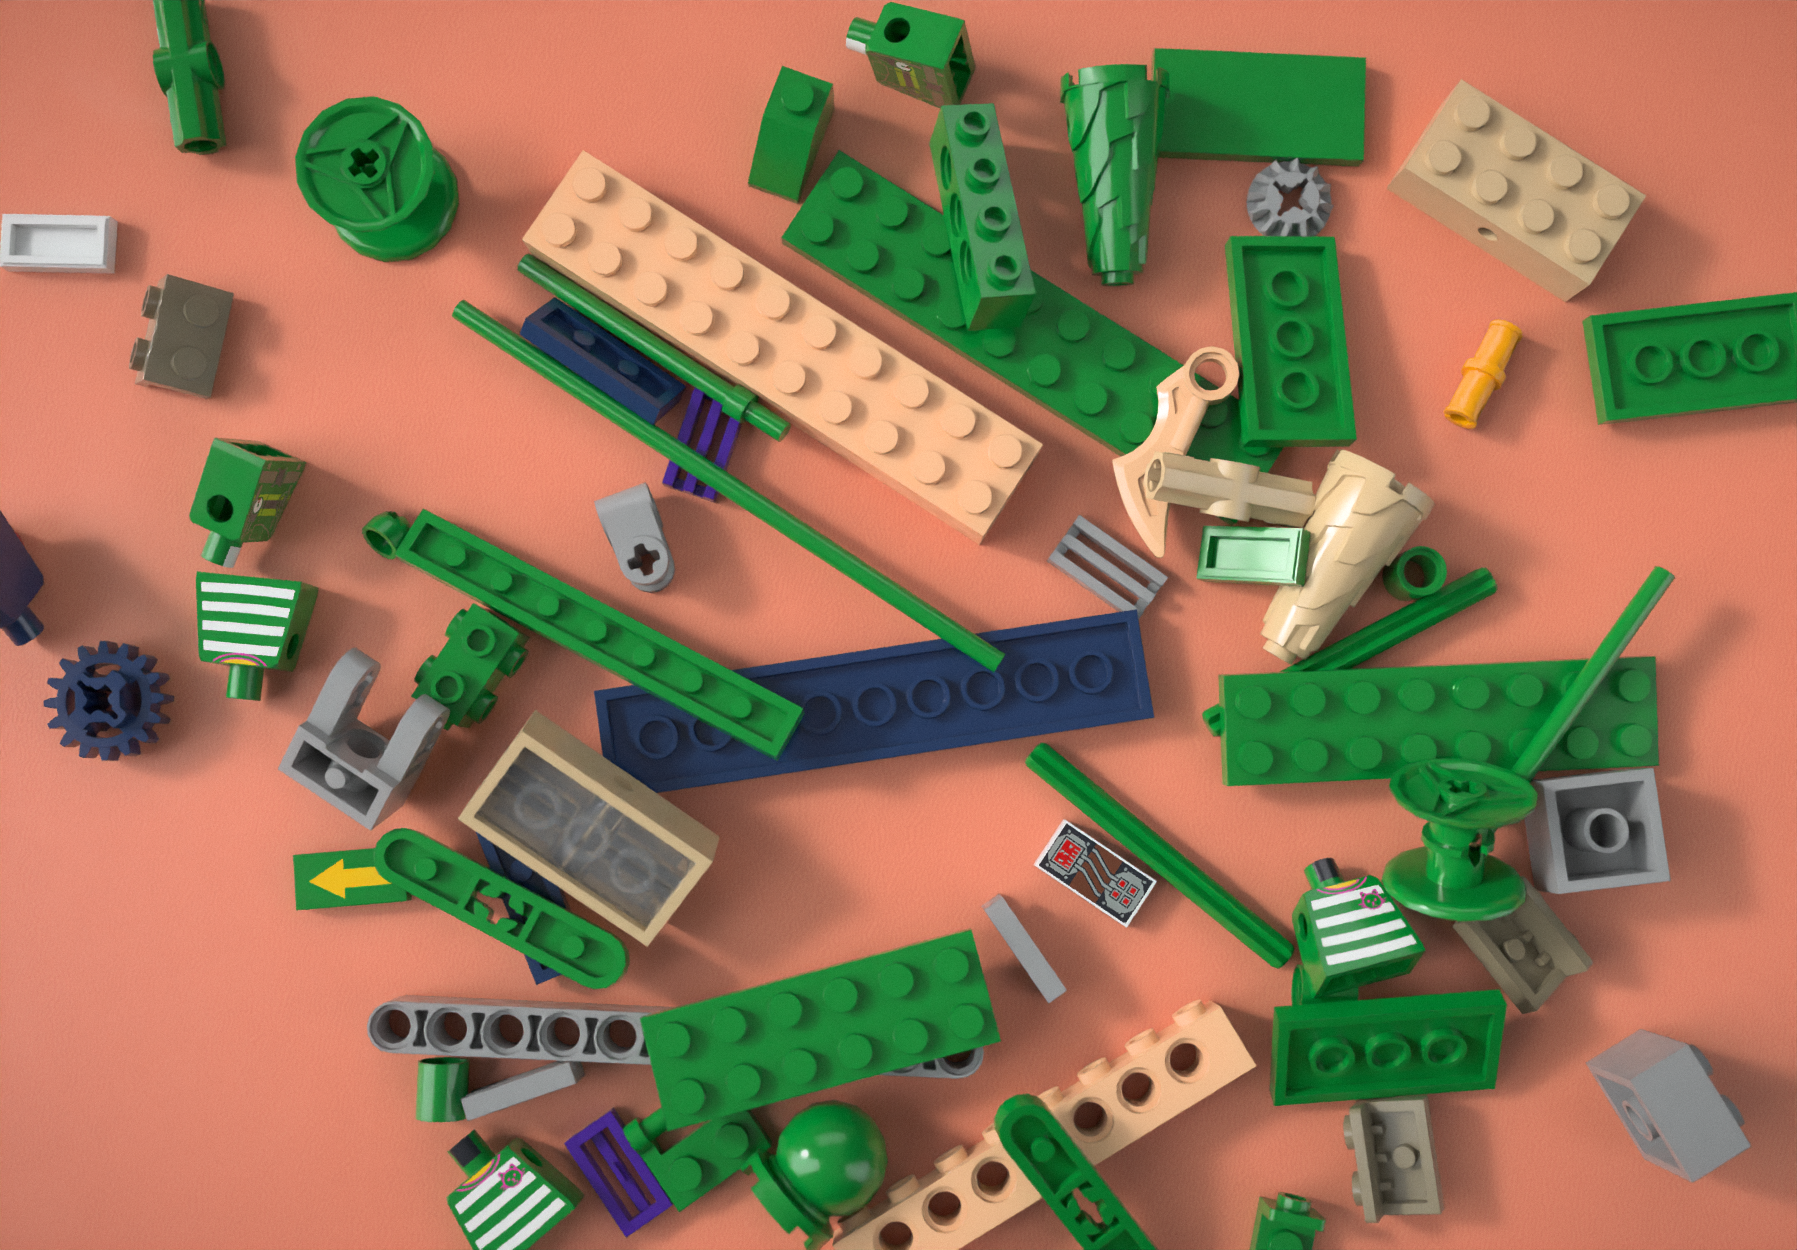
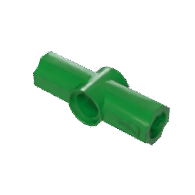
M153 0L160 48L153 51V66L158 84L168 99L174 145L181 153H195L198 155L216 153L221 147L226 146L218 90L224 88L225 78L220 56L215 45L210 40L205 0Z

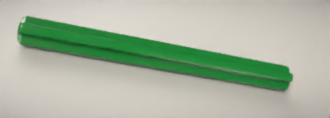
M1481 567L1441 587L1435 593L1416 600L1307 657L1306 660H1301L1280 672L1351 669L1495 594L1498 590L1497 583L1487 568ZM1218 703L1202 713L1204 723L1214 737L1221 736L1220 707Z
M1039 743L1026 758L1025 764L1035 774L1270 966L1280 969L1288 962L1295 948L1286 938L1048 744Z

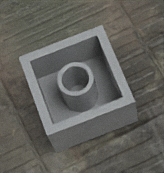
M1654 768L1620 769L1534 779L1531 781L1530 784L1538 793L1535 810L1524 819L1534 888L1538 891L1564 894L1671 881Z
M1640 1029L1586 1062L1589 1070L1645 1160L1693 1183L1751 1147L1740 1128L1744 1125L1741 1113L1728 1097L1718 1093L1709 1078L1713 1074L1709 1061L1693 1044L1683 1043L1668 1036L1665 1037Z

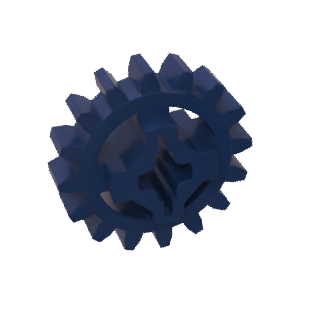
M100 641L98 651L94 647L84 645L78 647L80 661L62 658L59 664L66 673L63 679L49 678L47 684L58 690L57 697L43 701L44 707L57 709L58 713L57 717L47 723L49 729H65L67 732L62 737L60 744L63 747H77L80 745L79 756L82 758H96L100 754L102 761H118L121 752L125 756L140 755L141 751L138 741L156 743L159 738L152 729L154 724H169L171 720L167 715L160 712L161 705L174 702V696L160 692V686L170 679L169 675L159 672L152 673L151 670L155 667L158 659L145 654L138 657L139 647L123 643L118 648L116 642ZM108 665H119L122 667L119 671L112 670L107 676L96 671ZM105 691L112 692L108 698L106 697L107 693ZM111 704L113 711H106ZM111 726L123 732L110 738H103L97 735L100 731H107Z

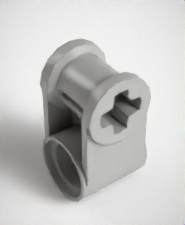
M647 483L639 484L594 501L603 530L614 549L620 569L625 577L640 591L652 593L666 588L674 577L675 564L662 530L663 523ZM650 553L654 560L657 561L653 563L654 572L645 576L637 568L643 565L641 557Z

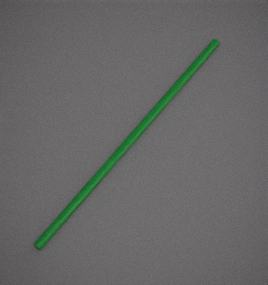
M461 300L456 305L452 317L993 673L1006 654L660 427L650 424L595 385L466 300Z

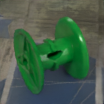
M375 96L347 98L321 111L304 130L295 155L297 184L308 206L329 224L334 225L340 239L357 253L382 262L411 260L433 249L451 229L459 206L457 178L446 157L433 147L420 120L403 106Z
M1460 758L1426 759L1406 764L1392 774L1389 790L1399 806L1416 817L1429 822L1422 829L1421 840L1425 846L1403 851L1386 864L1381 881L1388 894L1407 908L1431 917L1455 921L1492 920L1510 915L1521 907L1526 899V884L1516 869L1501 859L1489 855V853L1494 850L1495 835L1491 829L1518 823L1535 810L1538 793L1530 782L1509 769L1483 761Z

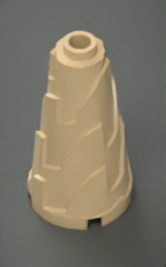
M1337 449L1327 465V472L1315 494L1316 500L1313 514L1307 519L1304 527L1305 530L1311 532L1304 587L1279 586L1263 619L1265 625L1260 634L1268 639L1263 649L1292 665L1296 656L1306 660L1311 651H1317L1350 605L1355 607L1385 564L1390 566L1421 521L1427 519L1435 502L1408 482L1405 487L1395 480L1396 474L1359 455L1343 449L1340 451Z

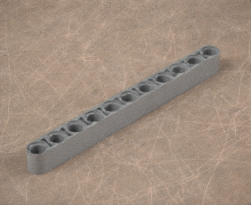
M405 995L387 1001L375 1008L369 1016L367 1031L372 1044L379 1050L388 1053L651 1065L640 1018L643 1015L673 1007ZM394 1009L404 1012L410 1020V1032L405 1038L396 1035L390 1028L389 1018ZM449 1012L458 1013L464 1018L467 1024V1033L463 1040L454 1039L446 1032L444 1021ZM503 1015L515 1016L522 1023L524 1033L520 1042H511L502 1036L499 1024ZM558 1018H571L577 1023L580 1030V1038L577 1044H564L557 1038L554 1027ZM614 1020H625L633 1025L637 1036L635 1045L621 1047L613 1042L610 1037V1026ZM983 1047L972 1049L969 1057L961 1062H952L942 1057L879 1075L955 1079L968 1077L975 1073L982 1064Z

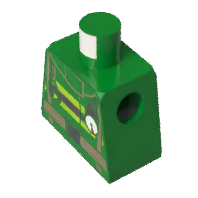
M889 2L884 5L877 23L855 17L847 32V49L868 56L875 78L882 85L938 108H941V105H960L976 68L965 20Z
M214 437L189 513L192 523L210 530L201 557L217 565L233 568L243 543L268 541L278 525L307 462L260 441Z

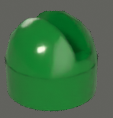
M385 511L374 516L362 528V534L374 551L387 559H395L394 553L410 530L411 525L405 517L399 516L396 512Z

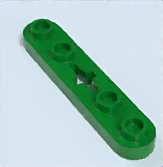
M398 828L387 832L377 842L373 853L374 866L378 874L386 881L573 981L592 989L608 988L620 982L627 973L630 963L629 951L625 943L615 934L428 835L408 828ZM480 892L487 897L502 899L507 892L511 895L508 905L515 912L527 916L526 923L502 917L495 923L492 921L494 910L488 904L480 901L477 898V894Z
M1018 1094L1004 1101L994 1117V1129L1003 1148L1083 1250H1158L1044 1101L1038 1096L1031 1094ZM1078 1187L1085 1198L1095 1203L1102 1222L1097 1223L1090 1214L1088 1215L1083 1209L1080 1210L1072 1192Z

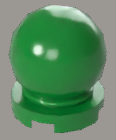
M838 1100L816 1102L792 1117L780 1134L777 1154H770L768 1151L758 1148L742 1163L741 1171L747 1176L751 1173L756 1174L759 1181L751 1190L782 1229L790 1234L796 1227H799L809 1236L803 1242L807 1250H820L834 1235L829 1218L832 1216L851 1215L868 1204L883 1184L888 1163L885 1138L874 1119L858 1106Z

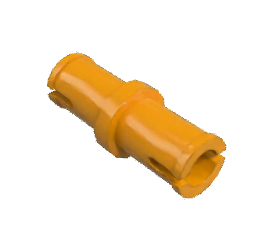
M1500 319L1491 321L1488 326L1489 329L1474 358H1469L1465 361L1461 369L1463 378L1449 405L1443 412L1445 418L1451 423L1466 429L1476 428L1478 419L1493 390H1499L1506 379L1504 369L1517 344L1523 338L1522 330L1508 321Z

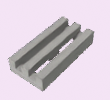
M1081 515L1078 516L1047 560L1048 563L1116 611L1122 612L1137 609L1138 620L1156 596L1155 594L1168 579L1162 572ZM1079 533L1150 582L1149 585L1144 587L1076 538ZM1070 549L1139 599L1132 605L1064 557V554Z
M998 894L981 907L1047 1002H1052L1066 992L1067 989L1004 898Z
M556 1061L477 1088L461 1099L467 1121L574 1085L585 1075L581 1062Z

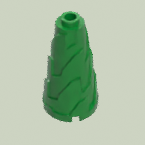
M1112 64L1078 69L1079 84L1075 85L1069 72L1061 77L1060 103H1064L1068 139L1073 152L1078 195L1082 204L1087 262L1089 268L1092 269V275L1101 276L1102 286L1133 285L1134 275L1143 273V264L1147 263L1150 209L1155 190L1159 144L1163 135L1166 99H1170L1169 72L1158 67L1155 81L1147 80V65Z

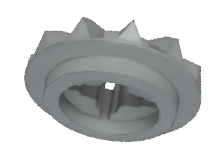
M1298 158L1279 163L1275 160L1256 175L1249 187L1247 210L1250 220L1263 236H1316L1326 225L1334 206L1331 204V184L1326 183L1319 175L1318 167L1310 168L1301 164ZM1299 186L1303 188L1298 203L1304 209L1300 210L1294 206L1288 212L1285 211L1281 217L1278 216L1277 213L1281 209L1280 205L1283 201L1282 195L1278 192L1281 190L1289 194Z

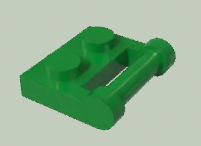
M662 1107L645 1119L641 1120L637 1117L623 1127V1132L628 1142L641 1155L678 1212L741 1169L742 1163L758 1148L767 1150L773 1143L750 1109L706 1121L665 1151H663L655 1139L667 1131Z

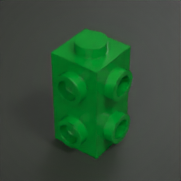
M475 603L471 605L468 611L462 609L454 616L445 632V636L449 640L437 657L431 655L425 660L414 678V682L418 686L411 697L417 700L421 695L427 694L450 709L449 718L443 728L448 731L453 724L458 727L470 728L474 721L478 724L482 723L498 700V696L493 694L503 677L505 675L509 678L514 676L528 655V650L524 646L529 640V636Z

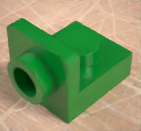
M1278 1192L1277 1200L1260 1196L1249 1250H1312L1315 1232H1324L1326 1219L1311 1207L1312 1201L1308 1198L1286 1192Z

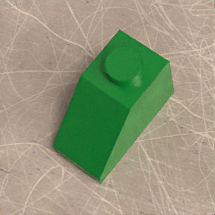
M785 66L781 67L763 113L748 179L749 187L796 204L799 203L835 109L832 83Z

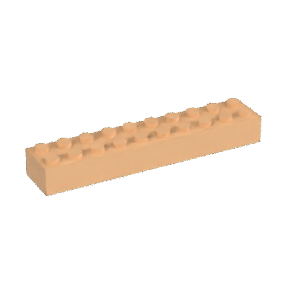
M584 150L522 238L534 257L735 387L741 384L759 396L758 403L979 545L1041 450L1043 444Z

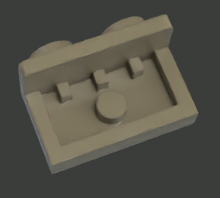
M169 274L159 280L157 287L149 285L141 309V316L149 318L145 339L139 337L135 339L129 361V369L137 371L135 384L144 387L154 385L204 399L210 398L234 293Z
M1520 876L1527 887L1525 903L1515 912L1487 921H1456L1452 927L1522 1014L1537 1011L1567 976L1586 972L1593 964V961L1580 946L1577 938L1568 931L1547 905L1541 893L1525 877Z
M1428 1095L1359 1099L1349 1109V1115H1345L1343 1130L1347 1148L1349 1150L1355 1149L1358 1171H1354L1352 1175V1192L1356 1206H1363L1365 1222L1378 1223L1384 1215L1441 1214L1445 1207Z

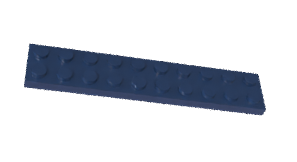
M1137 609L976 633L977 636L1006 654L994 673L943 639L731 670L804 709L805 714L778 762L634 685L594 691L602 755L655 793L1151 719L1154 718Z

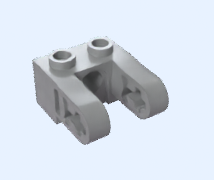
M352 648L341 657L330 672L307 721L299 725L278 770L371 831L404 805L449 718L450 709L427 694H423L410 706L401 719L391 740H388L357 719L379 674L381 665L359 649Z

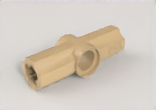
M1170 452L1154 453L1152 460L1146 466L1143 481L1146 489V498L1200 508L1199 513L1249 522V518L1288 527L1303 528L1306 520L1313 514L1316 500L1312 490V482L1259 472L1260 467L1214 458H1210L1209 462Z

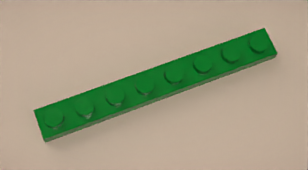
M422 509L394 553L401 562L777 762L805 714L802 707L425 509Z

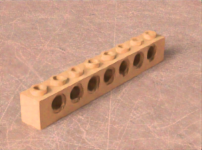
M1200 999L1195 1000L1177 1010L1172 1015L1175 1023L1157 1034L1151 1028L1130 1039L1125 1044L1127 1052L1111 1062H1108L1105 1057L1100 1058L1084 1067L1077 1074L1080 1081L1062 1092L1058 1087H1053L1038 1095L1094 1166L1256 1067V1064L1219 1005L1213 1001L1203 1005ZM1182 1043L1193 1044L1196 1050L1194 1063L1185 1070L1172 1069L1170 1055L1173 1049ZM1137 1072L1147 1074L1149 1087L1142 1097L1128 1099L1122 1095V1084L1130 1074ZM1095 1102L1101 1105L1102 1116L1095 1126L1081 1128L1074 1124V1113L1081 1104ZM992 1123L982 1132L984 1140L966 1151L962 1145L948 1150L934 1161L936 1169L919 1180H917L914 1174L909 1175L893 1184L886 1191L888 1199L870 1210L865 1205L851 1215L842 1216L837 1221L840 1228L834 1231L833 1247L835 1250H959L1040 1200L1042 1196L1005 1151L994 1129V1123ZM996 1161L1005 1165L1008 1171L1002 1183L996 1186H986L977 1179V1173L985 1163ZM942 1191L951 1192L960 1200L958 1208L953 1213L945 1216L934 1213L928 1206L930 1199ZM893 1221L905 1223L912 1231L910 1238L899 1245L887 1243L880 1234L882 1228Z

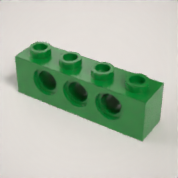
M994 103L941 105L929 145L967 330L1021 327L1036 292Z

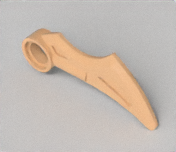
M1211 346L1199 349L1190 356L1183 367L1171 374L1156 387L1158 415L1150 436L1134 451L1112 460L1117 486L1126 511L1139 535L1157 558H1162L1165 554L1171 503L1146 498V489L1143 484L1146 466L1152 460L1155 452H1170L1186 456L1208 406L1219 404L1226 400L1235 389L1239 377L1238 364L1234 357L1223 348ZM1204 362L1219 364L1226 375L1224 385L1212 391L1201 388L1197 384L1194 375L1199 365Z

